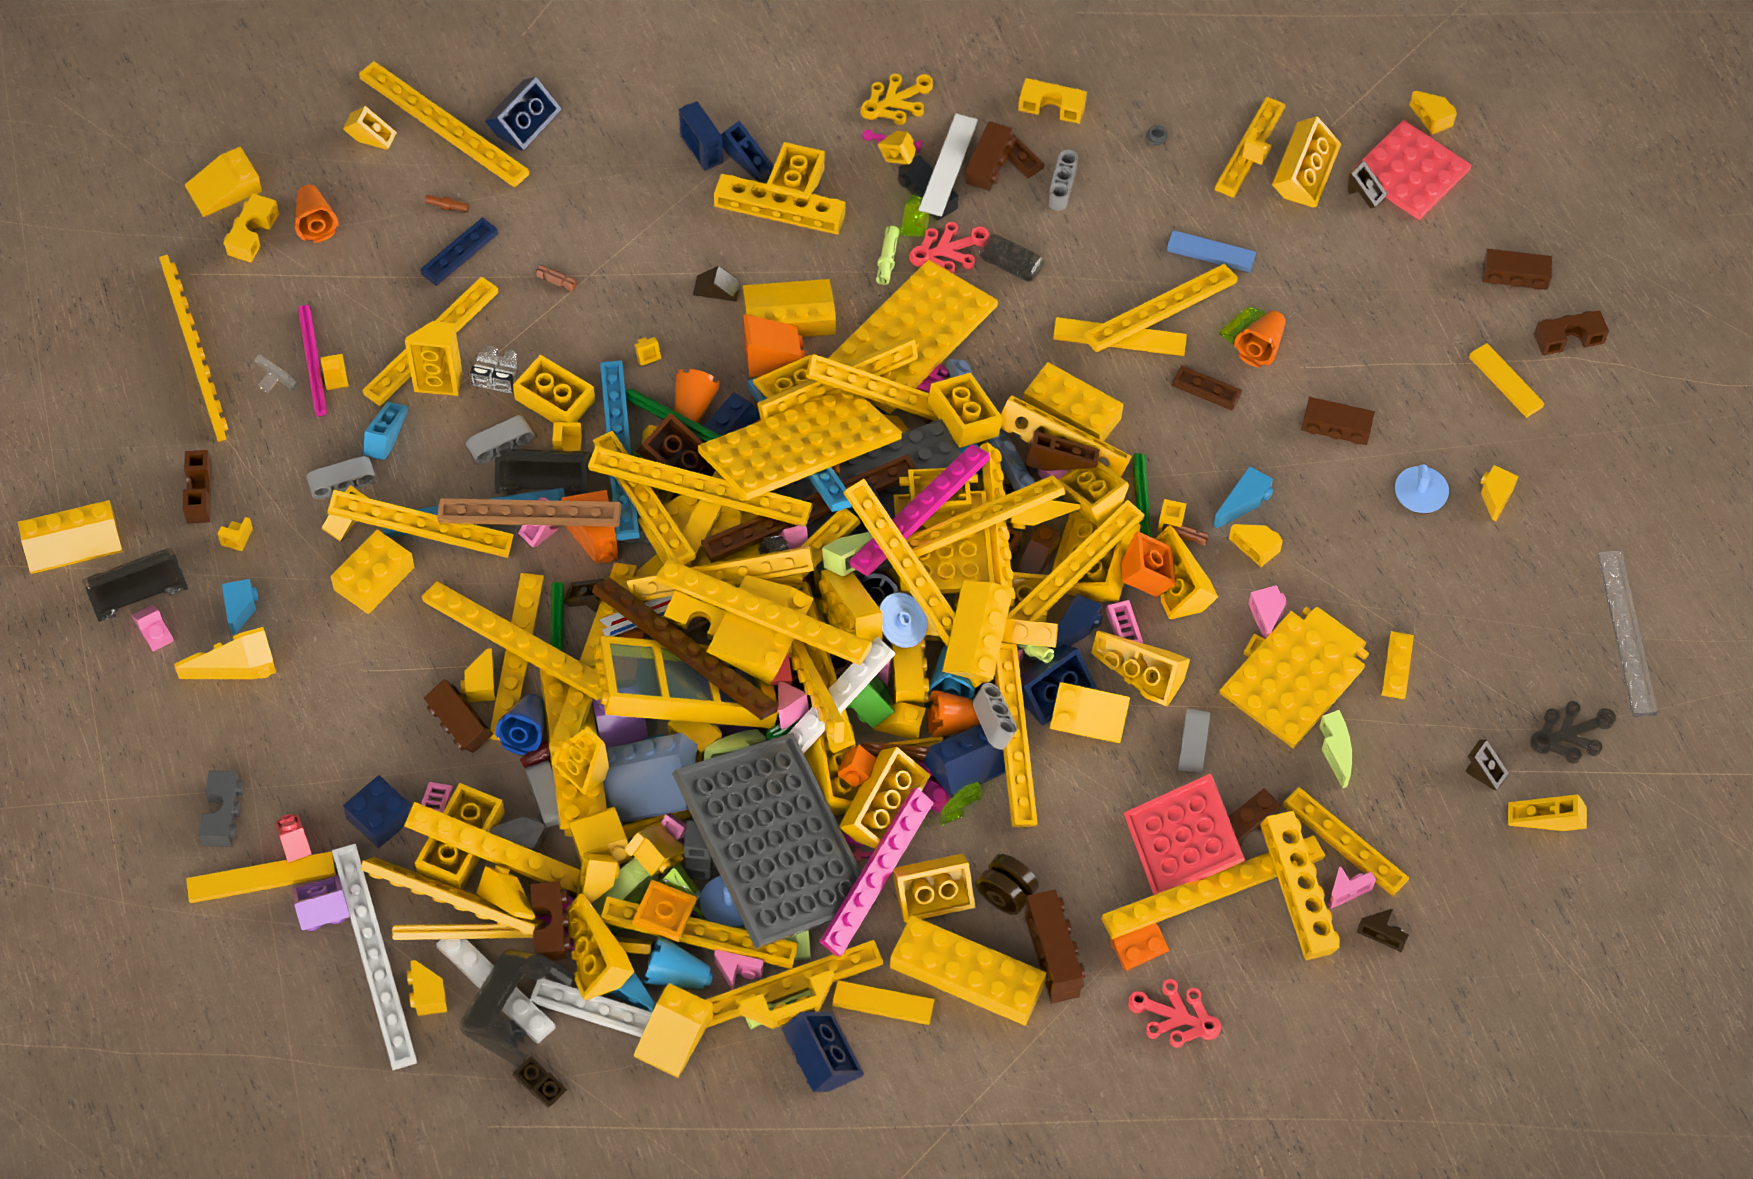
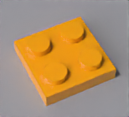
M651 880L632 924L679 942L697 902V897Z

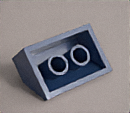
M537 77L522 80L488 116L485 123L498 138L523 151L562 109Z
M733 392L703 427L723 436L752 425L756 420L760 419V414L751 402Z
M1063 644L1052 653L1054 657L1051 662L1044 663L1039 661L1020 675L1024 707L1041 725H1045L1052 720L1060 682L1090 689L1097 687L1076 647Z
M981 724L932 745L924 761L950 798L1006 773L1003 749H997L988 742Z
M832 1011L799 1012L781 1028L786 1037V1042L791 1047L797 1064L801 1067L807 1083L813 1092H828L864 1075Z

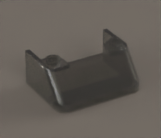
M503 449L495 456V493L499 494L503 491V494L513 495L517 494V490L558 488H564L567 492H571V496L589 493L591 470H589L588 464L592 457V452Z
M171 548L151 553L82 580L98 622L115 617V612L119 608L162 592L169 593V596L188 589L177 557Z
M508 949L501 954L460 1021V1030L468 1038L519 1068L527 1054L506 1042L511 1034V1025L507 1019L499 1015L523 975L534 980H540L546 976L554 982L570 986L576 975L543 955Z

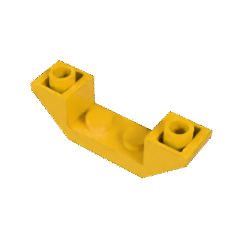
M833 969L829 971L820 970L813 973L812 977H809L808 988L812 997L803 996L798 998L793 1004H780L770 1011L763 994L757 996L756 994H750L739 1002L738 1011L740 1015L771 1029L787 1024L799 1012H819L833 983Z

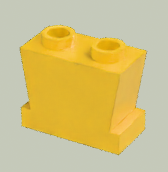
M661 823L637 832L624 849L630 856L634 855L651 876L660 872L664 874L677 863L681 864L684 860V845L671 836Z

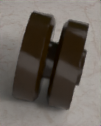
M997 854L988 865L989 870H985L976 881V887L986 901L1000 911L1010 915H1017L1026 905L1027 896L1034 894L1039 888V882L1031 870L1019 860L1006 854Z

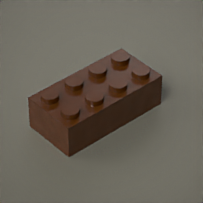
M672 413L662 421L636 451L646 460L712 477L716 471L698 453V445L704 442Z
M1056 889L1028 895L1024 915L1040 969L1047 972L1045 986L1051 1004L1080 997L1081 988L1084 987L1083 978L1086 977L1083 963H1078L1077 956L1079 951L1077 943L1072 941L1070 937L1072 933L1070 921L1064 918V901L1062 897L1058 898Z

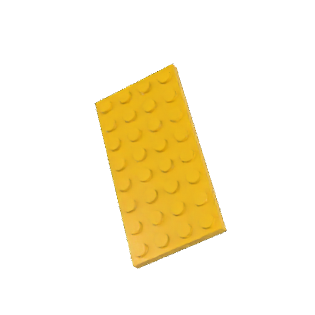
M928 259L828 359L845 365L907 337H912L915 339L918 359L884 373L879 377L916 389L998 306V300ZM864 397L888 414H891L896 409L895 407Z
M842 390L836 394L826 395L819 400L805 403L802 406L698 445V453L742 497L749 500L902 439V431L863 396Z

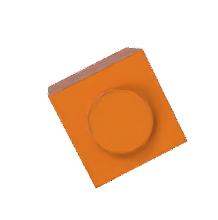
M858 744L843 755L837 775L856 788L870 778L876 757Z

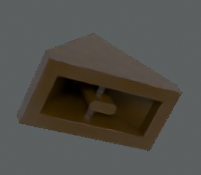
M716 266L697 275L693 296L736 301L740 281L721 267Z

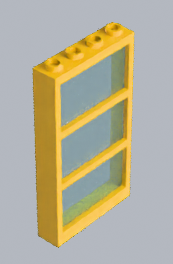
M600 635L598 645H594L593 658L597 659L595 672L599 674L598 689L602 690L600 704L604 705L605 715L772 728L775 725L778 710L763 720L758 719L656 640ZM701 645L706 650L709 645ZM719 659L777 703L773 685H768Z

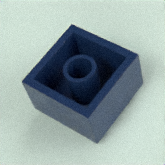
M380 775L343 805L346 819L378 849L404 827L412 805Z

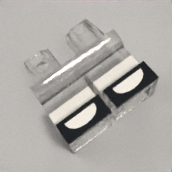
M486 346L483 352H478L475 366H472L470 370L471 385L491 389L492 387L493 390L512 394L513 384L516 382L518 375L517 352L507 350L504 357L497 356L498 351L495 347Z

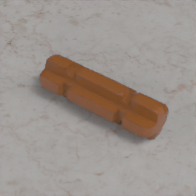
M539 265L536 270L537 277L541 279L546 278V281L560 287L565 286L564 288L569 291H573L577 285L576 279L572 277L566 278L567 275L553 269L548 270L546 266Z
M1182 525V527L1173 526L1181 539L1190 542L1196 541V544L1201 546L1206 545L1208 533L1202 531L1198 533L1196 529Z

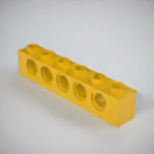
M721 174L714 192L715 207L839 235L845 217L846 202L822 197L817 194H811L805 199L766 190L765 183L739 178L734 175Z
M1012 395L1001 413L1003 417L1001 429L1008 433L1015 432L1021 435L1020 438L1025 442L1030 443L1033 433L1038 431V427H1045L1049 435L1058 438L1065 437L1069 441L1100 449L1099 458H1106L1109 461V466L1106 467L1122 477L1132 457ZM1018 417H1025L1028 420V425H1020Z
M1294 811L1267 816L1260 826L1305 961L1332 955L1340 948V939L1338 933L1333 929L1331 923L1332 915L1324 902V891L1318 885L1316 867L1310 861L1308 855L1309 847L1301 834V823L1296 818ZM1282 836L1288 837L1290 843L1285 842ZM1290 858L1295 859L1298 866L1293 865ZM1298 881L1303 882L1306 889L1301 888L1298 885ZM1305 903L1312 906L1313 912L1306 908ZM1313 926L1319 928L1321 935L1315 933Z

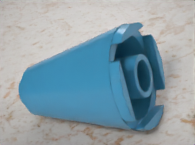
M945 645L941 650L929 682L928 694L930 695L933 690H940L974 699L975 689L970 679L942 672L947 646Z
M658 936L647 963L648 970L646 974L644 973L642 982L667 986L670 983L679 988L703 990L704 986L709 987L714 973L710 972L711 967L665 937Z

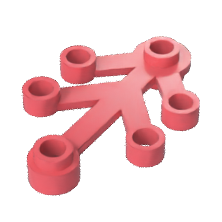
M948 222L945 225V232L938 246L929 249L931 244L938 240V231L934 228H929L925 232V239L921 246L915 247L910 252V262L917 267H921L929 259L944 269L951 267L952 269L948 271L954 274L955 264L952 261H942L935 258L943 256L961 262L965 269H972L975 266L974 256L970 254L965 255L955 250L974 244L979 247L985 245L988 242L989 232L984 227H976L972 230L971 236L949 243L951 238L957 235L958 225L955 222Z
M1173 979L1166 980L1162 990L1169 997L1174 1009L1149 1000L1147 995L1141 991H1135L1129 996L1128 1007L1132 1012L1142 1013L1148 1010L1170 1018L1161 1023L1150 1022L1146 1028V1034L1149 1038L1156 1039L1160 1034L1185 1024L1194 1028L1185 1032L1173 1031L1169 1038V1042L1173 1047L1179 1048L1185 1042L1197 1037L1211 1040L1220 1034L1221 1024L1216 1017L1207 1014L1200 1000L1201 992L1197 988H1190L1186 993V1001L1193 1006L1197 1017L1188 1014L1177 992L1178 984ZM1172 985L1174 987V990L1170 991L1166 988V986ZM1196 994L1198 998L1191 999L1189 995ZM1139 997L1143 1002L1137 1003L1134 999ZM1211 1024L1213 1028L1207 1029L1204 1025ZM1155 1027L1158 1032L1152 1033L1149 1029ZM1179 1036L1181 1041L1176 1042L1173 1040V1037Z

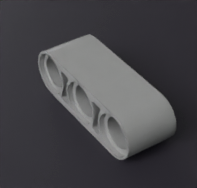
M1063 150L1058 157L1048 201L1050 208L1055 211L1064 210L1069 201L1078 162V155L1073 150Z
M518 415L473 435L467 440L466 446L476 463L484 464L529 443L534 438V433L525 418Z
M362 456L313 470L308 473L307 481L313 498L320 500L332 497L333 490L345 492L350 485L355 489L369 486L376 481V475L370 459Z
M984 683L973 699L972 705L988 742L997 749H1005L1016 733L1017 726L1000 689L992 683Z
M1187 708L1178 771L1202 774L1210 712Z
M549 761L525 767L542 822L546 825V828L559 825L553 773Z

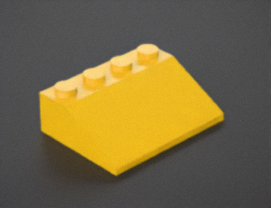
M829 279L743 285L745 315L748 314L797 326L798 335H802V337L836 335V316Z
M1070 512L1051 573L1099 528L1080 512ZM1138 523L1065 594L1072 596L1079 594L1096 602H1119L1124 585L1121 562L1134 534L1137 531L1140 532L1141 525Z
M749 575L744 576L739 588L804 615L807 614L814 598L793 587ZM727 611L706 652L770 685L777 675L794 638Z

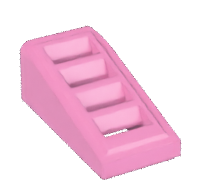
M1126 600L1107 605L1105 612L1114 635L1122 638L1134 635L1135 639L1133 641L1143 643L1130 601ZM1124 612V614H1125V615L1116 617V613ZM1127 619L1128 623L1119 625L1118 621ZM1129 627L1132 630L1124 633L1121 632V629Z
M429 782L421 805L426 807L429 805L440 806L439 809H431L443 813L450 800L453 786ZM433 789H434V790L445 791V793H444V794L433 793ZM431 797L442 799V802L430 799Z

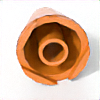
M304 185L297 192L294 223L296 233L304 241L306 239L313 240V243L326 241L335 234V229L338 226L337 216L315 186Z
M1269 311L1242 330L1235 338L1234 343L1235 349L1237 348L1240 353L1238 356L1241 360L1254 367H1261V365L1269 366L1277 355L1286 324L1285 317L1278 311Z
M680 369L676 374L674 411L699 424L716 395L720 382L717 380L715 383L713 381L714 376L703 371L689 369V373H683L684 369Z
M933 690L930 693L928 701H932V707L927 708L928 732L933 733L931 737L938 738L957 734L980 725L972 705L973 699L940 690Z

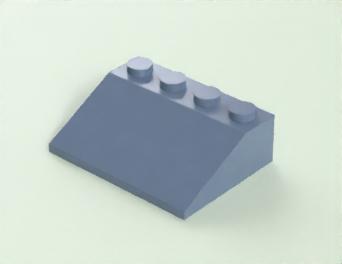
M682 732L606 748L609 764L606 778L603 781L607 809L615 807L621 823L689 810L672 773L676 769L695 764L697 744Z

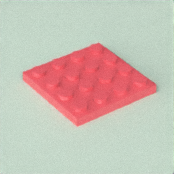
M1405 120L1398 124L1361 160L1365 161L1388 193L1386 198L1418 220L1465 176L1471 168V164Z
M1211 774L1124 812L1153 895L1185 883L1203 880L1245 861Z

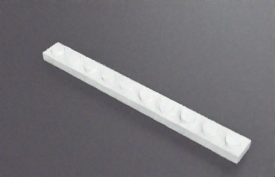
M356 844L332 850L392 1069L396 1070L416 1064L417 1060L363 870H361L362 865Z

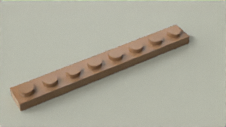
M440 498L437 520L439 523L619 527L622 505L620 502Z

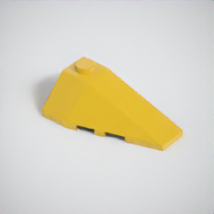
M1169 525L1155 539L1172 547L1176 585L1161 594L1160 598L1168 618L1176 619L1203 612L1218 598V595L1211 581L1173 526Z
M264 627L239 633L233 636V641L225 645L221 642L213 645L214 649L208 653L198 652L174 663L179 679H257L275 674L276 670Z
M1102 631L1096 632L1091 651L1107 667L1120 674L1125 682L1137 688L1142 696L1164 706L1170 704L1184 682L1190 661L1189 658Z
M588 726L555 750L552 764L584 795L605 780L609 769L605 743Z
M580 893L566 909V912L569 915V936L573 938L575 948L571 952L572 959L576 960L577 971L574 973L575 982L582 999L589 1000L619 989L634 973V970L624 949L585 895Z

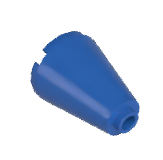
M527 694L500 718L496 726L495 735L497 738L499 737L502 746L506 750L524 755L538 749L543 739L545 713L543 699L537 694Z

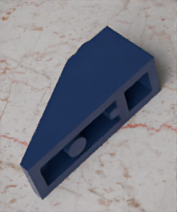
M739 120L721 134L723 149L758 182L764 183L769 179L774 165Z
M1076 594L1058 625L1056 647L1048 648L1055 651L1063 644L1072 646L1088 636L1094 627H1099L1102 621V605Z

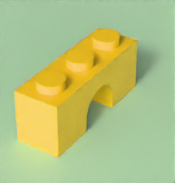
M1025 78L1019 98L1018 110L1039 115L1044 105L1053 104L1060 109V120L1080 124L1086 104L1087 91Z
M252 193L250 199L245 201L243 211L239 217L235 218L232 230L224 238V245L228 256L252 262L260 248L258 234L252 232V230L255 228L271 229L279 215L276 200Z
M675 590L664 618L671 624L686 630L692 619L704 617L711 623L707 635L708 639L712 640L727 610L720 609L713 604Z

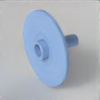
M1426 465L1410 467L1400 473L1395 482V494L1400 503L1409 510L1418 513H1430L1440 509L1446 503L1449 496V487L1447 481L1439 472Z
M899 592L884 598L879 606L882 611L883 635L898 647L909 648L919 644L927 631V617L914 597Z
M718 876L708 882L700 896V909L706 920L734 928L743 926L744 923L722 877Z

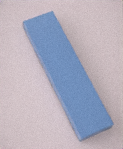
M1174 230L1167 246V252L1218 265L1225 264L1229 268L1249 273L1256 256L1255 251Z

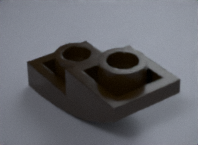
M532 1056L512 1074L533 1096L548 1108L567 1091Z

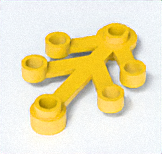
M892 74L889 77V88L886 98L878 102V99L884 93V85L880 82L873 83L870 100L865 101L860 108L862 117L867 120L883 117L893 119L897 125H903L906 122V113L901 110L896 112L886 110L888 107L909 110L914 116H922L924 113V105L922 103H912L903 100L919 92L922 94L929 93L933 88L932 77L926 74L920 75L916 79V85L896 94L897 88L902 84V77L899 74Z

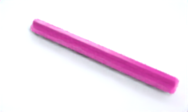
M307 304L304 306L300 305L298 312L314 411L317 417L326 416L327 407L311 310Z

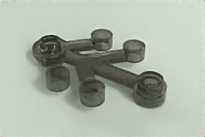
M1570 701L1566 705V715L1560 731L1551 734L1553 725L1558 722L1560 714L1556 709H1548L1544 715L1545 723L1542 731L1532 735L1530 745L1538 753L1545 754L1552 751L1566 756V760L1569 763L1576 764L1582 756L1581 751L1578 748H1568L1557 742L1567 741L1587 749L1588 754L1591 756H1598L1603 747L1601 742L1589 740L1579 736V734L1596 728H1611L1616 720V715L1611 709L1603 708L1598 711L1594 719L1572 726L1574 718L1579 714L1580 705L1575 701ZM1569 707L1575 708L1576 711H1571ZM1548 715H1554L1555 719H1551ZM1542 741L1545 743V745H1541L1538 742ZM1591 746H1596L1598 750H1593ZM1571 753L1576 754V755H1577V758L1571 757L1570 754H1571Z

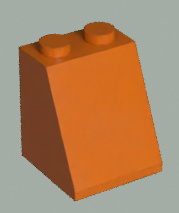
M748 314L743 315L744 344L749 377L763 376L806 357L805 350H800V348H803L802 335H798L797 326Z
M607 490L561 498V501L609 502ZM565 526L596 564L610 563L618 560L614 527Z

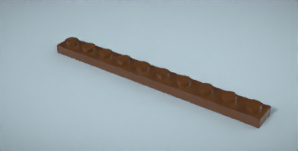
M907 454L844 480L842 483L848 489L862 479H865L866 482L871 481L877 492L880 493L899 485V477H908V470L917 468ZM819 492L799 499L812 503L813 508L808 522L832 513ZM758 516L701 540V546L710 562L713 563L781 534L784 529L798 525Z
M608 578L594 585L592 593L758 719L763 720L777 712L779 704L717 657L706 652L707 650L700 644L696 643L616 581Z

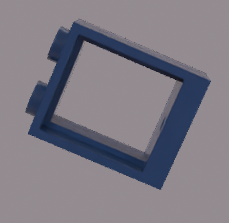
M696 101L680 108V137L703 170L706 171L722 164V135L699 102Z

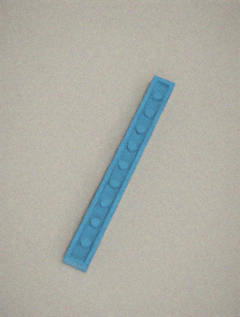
M622 360L600 362L606 433L613 430L627 453L631 455ZM610 476L613 502H620L622 505L619 527H615L616 540L639 538L637 510L616 478Z
M754 379L747 380V388L757 403L767 399L753 384ZM832 467L808 476L832 512L852 507L843 493L847 489Z

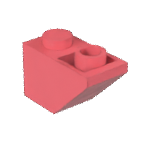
M288 814L279 818V821H276L275 824L287 861L290 862L311 855L299 815L293 816V814Z

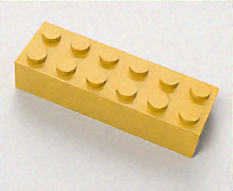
M912 915L899 938L890 961V968L1024 1026H1026L1045 985L1047 972Z

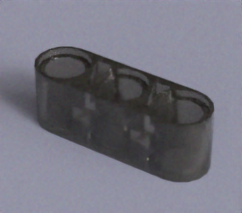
M996 234L990 235L979 251V255L986 262L1028 282L1034 280L1044 265L1043 259L1038 254Z

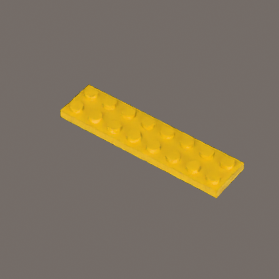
M539 668L550 745L570 685ZM591 704L583 729L588 726L597 735L594 710ZM550 751L559 828L570 829L569 821L607 809L603 782L584 795L552 764L555 752Z

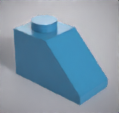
M250 579L222 584L231 635L237 634L256 611L255 601L259 600L257 587H252Z

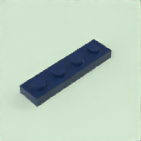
M482 217L420 269L421 274L437 286L497 236L498 229Z

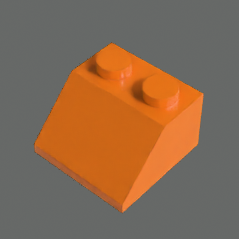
M1137 531L1121 562L1122 581L1158 597L1176 585L1172 547Z

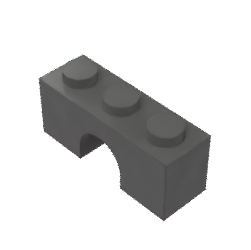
M209 770L206 786V795L209 803H220L223 806L216 813H202L199 829V838L202 846L231 847L233 838L237 837L238 829L235 820L236 817L240 816L241 804L238 801L239 795L244 793V781L240 780L239 774L236 771Z
M687 820L684 842V855L687 858L686 873L690 879L710 881L713 858L695 821Z

